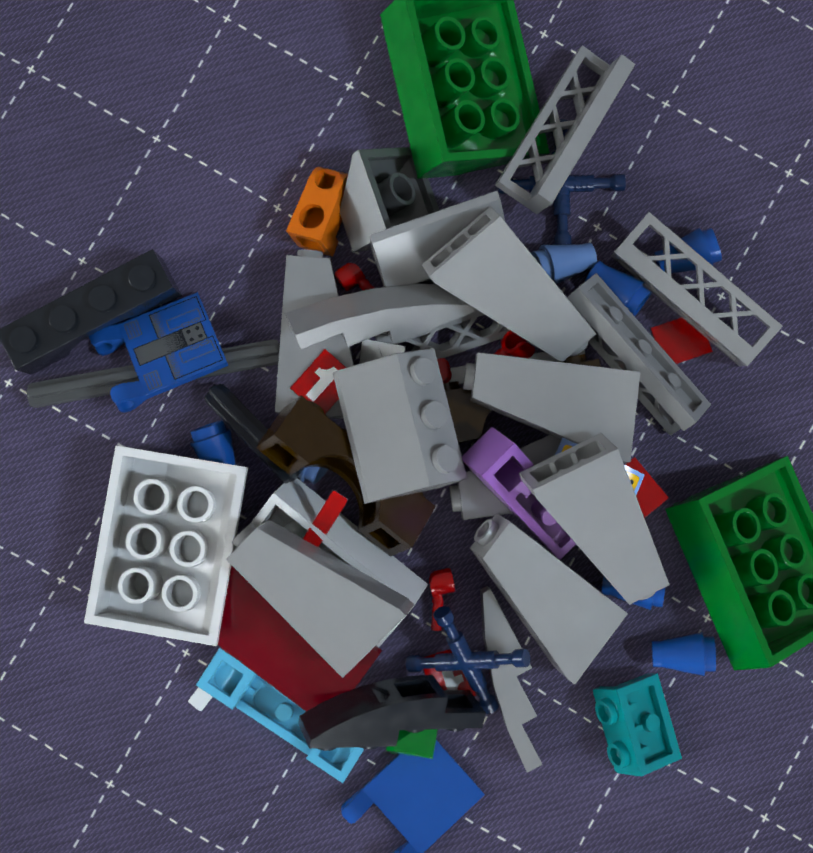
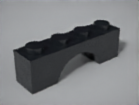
M152 249L0 328V341L15 370L32 375L65 358L77 344L101 329L162 307L181 297L182 294L164 260Z

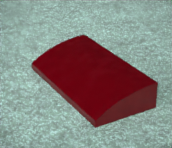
M231 565L218 645L306 712L328 699L355 689L382 650L375 646L342 678Z

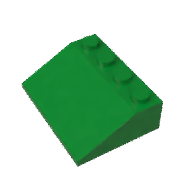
M394 0L380 14L417 178L455 176L508 164L540 112L514 0ZM545 133L538 134L535 141L539 157L546 156L550 153ZM528 151L523 159L530 158Z
M788 456L776 459L696 493L665 509L734 671L771 668L813 642V513Z

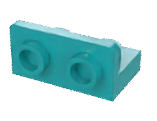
M647 673L614 687L600 686L593 689L596 702L595 712L602 723L608 744V758L617 773L642 777L682 759L658 673Z

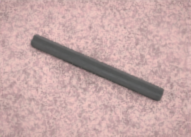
M272 339L223 348L222 351L229 366L200 378L278 365L280 344L278 340ZM129 365L30 383L26 393L30 406L40 408L110 395L112 387L121 383L139 381L134 366Z

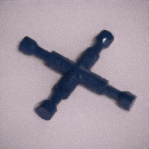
M559 119L560 122L568 121L565 119ZM568 129L562 130L563 137L567 133ZM614 174L609 178H594V175H569L553 201V215L557 217V233L554 236V245L571 244L567 216L571 215L570 192H593L594 189L609 188L612 191H625V174ZM529 176V179H510L524 190H529V193L536 184L534 176ZM498 188V194H507Z
M448 606L439 607L435 610L433 616L437 624L444 628L447 634L446 641L452 653H439L434 657L427 658L421 655H409L406 659L408 672H421L429 668H435L436 671L462 670L471 689L477 692L480 698L479 704L486 714L494 713L498 709L499 704L495 696L489 693L486 687L487 680L481 669H497L500 665L511 664L516 668L528 667L530 665L529 651L527 649H515L511 653L501 654L497 650L472 652L463 633L456 629L453 623L454 616Z

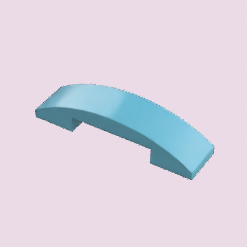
M221 647L196 684V686L229 708H238L307 754L306 759L341 783L345 781L364 751L360 747L336 748L331 751H323L316 748L309 749L298 725L299 716L306 711Z

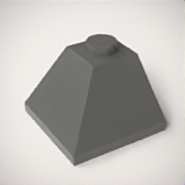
M410 147L362 149L353 153L340 207V215L353 252L371 250L370 234L439 211L429 179L417 178Z

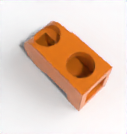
M320 166L312 171L286 229V232L298 247L321 251L324 255L333 257L339 242L336 235L342 222L340 207L348 177L347 173Z

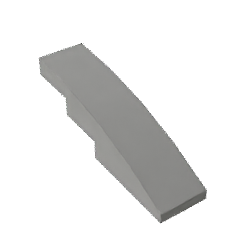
M411 284L374 288L329 298L287 312L285 316L300 349H303L338 334L342 335L348 347L384 332H387L393 344H397L476 311L474 307L437 284Z
M488 586L480 589L482 633L485 650H497L501 654L511 653L515 649H522L491 589ZM512 664L500 665L497 669H489L490 678L504 723L528 773L543 765L522 724L537 717L517 678L518 675L532 669V667L529 665L528 667L516 668Z

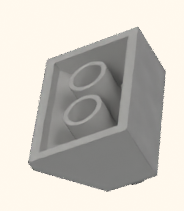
M498 191L370 234L371 251L383 286L435 284L422 266L426 260L490 206L505 221Z
M434 348L396 353L333 372L364 504L438 489L467 479Z

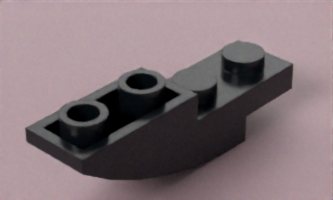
M419 675L383 680L341 693L300 715L298 725L309 749L316 748L323 751H331L336 748L360 747L372 750L381 746H397L399 730L418 733L426 729H447L459 732L467 728H483L486 712L470 690H443L433 675Z

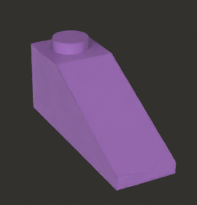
M491 427L462 456L463 462L556 558L561 560L576 543L521 480L519 472L534 466V464L514 442Z

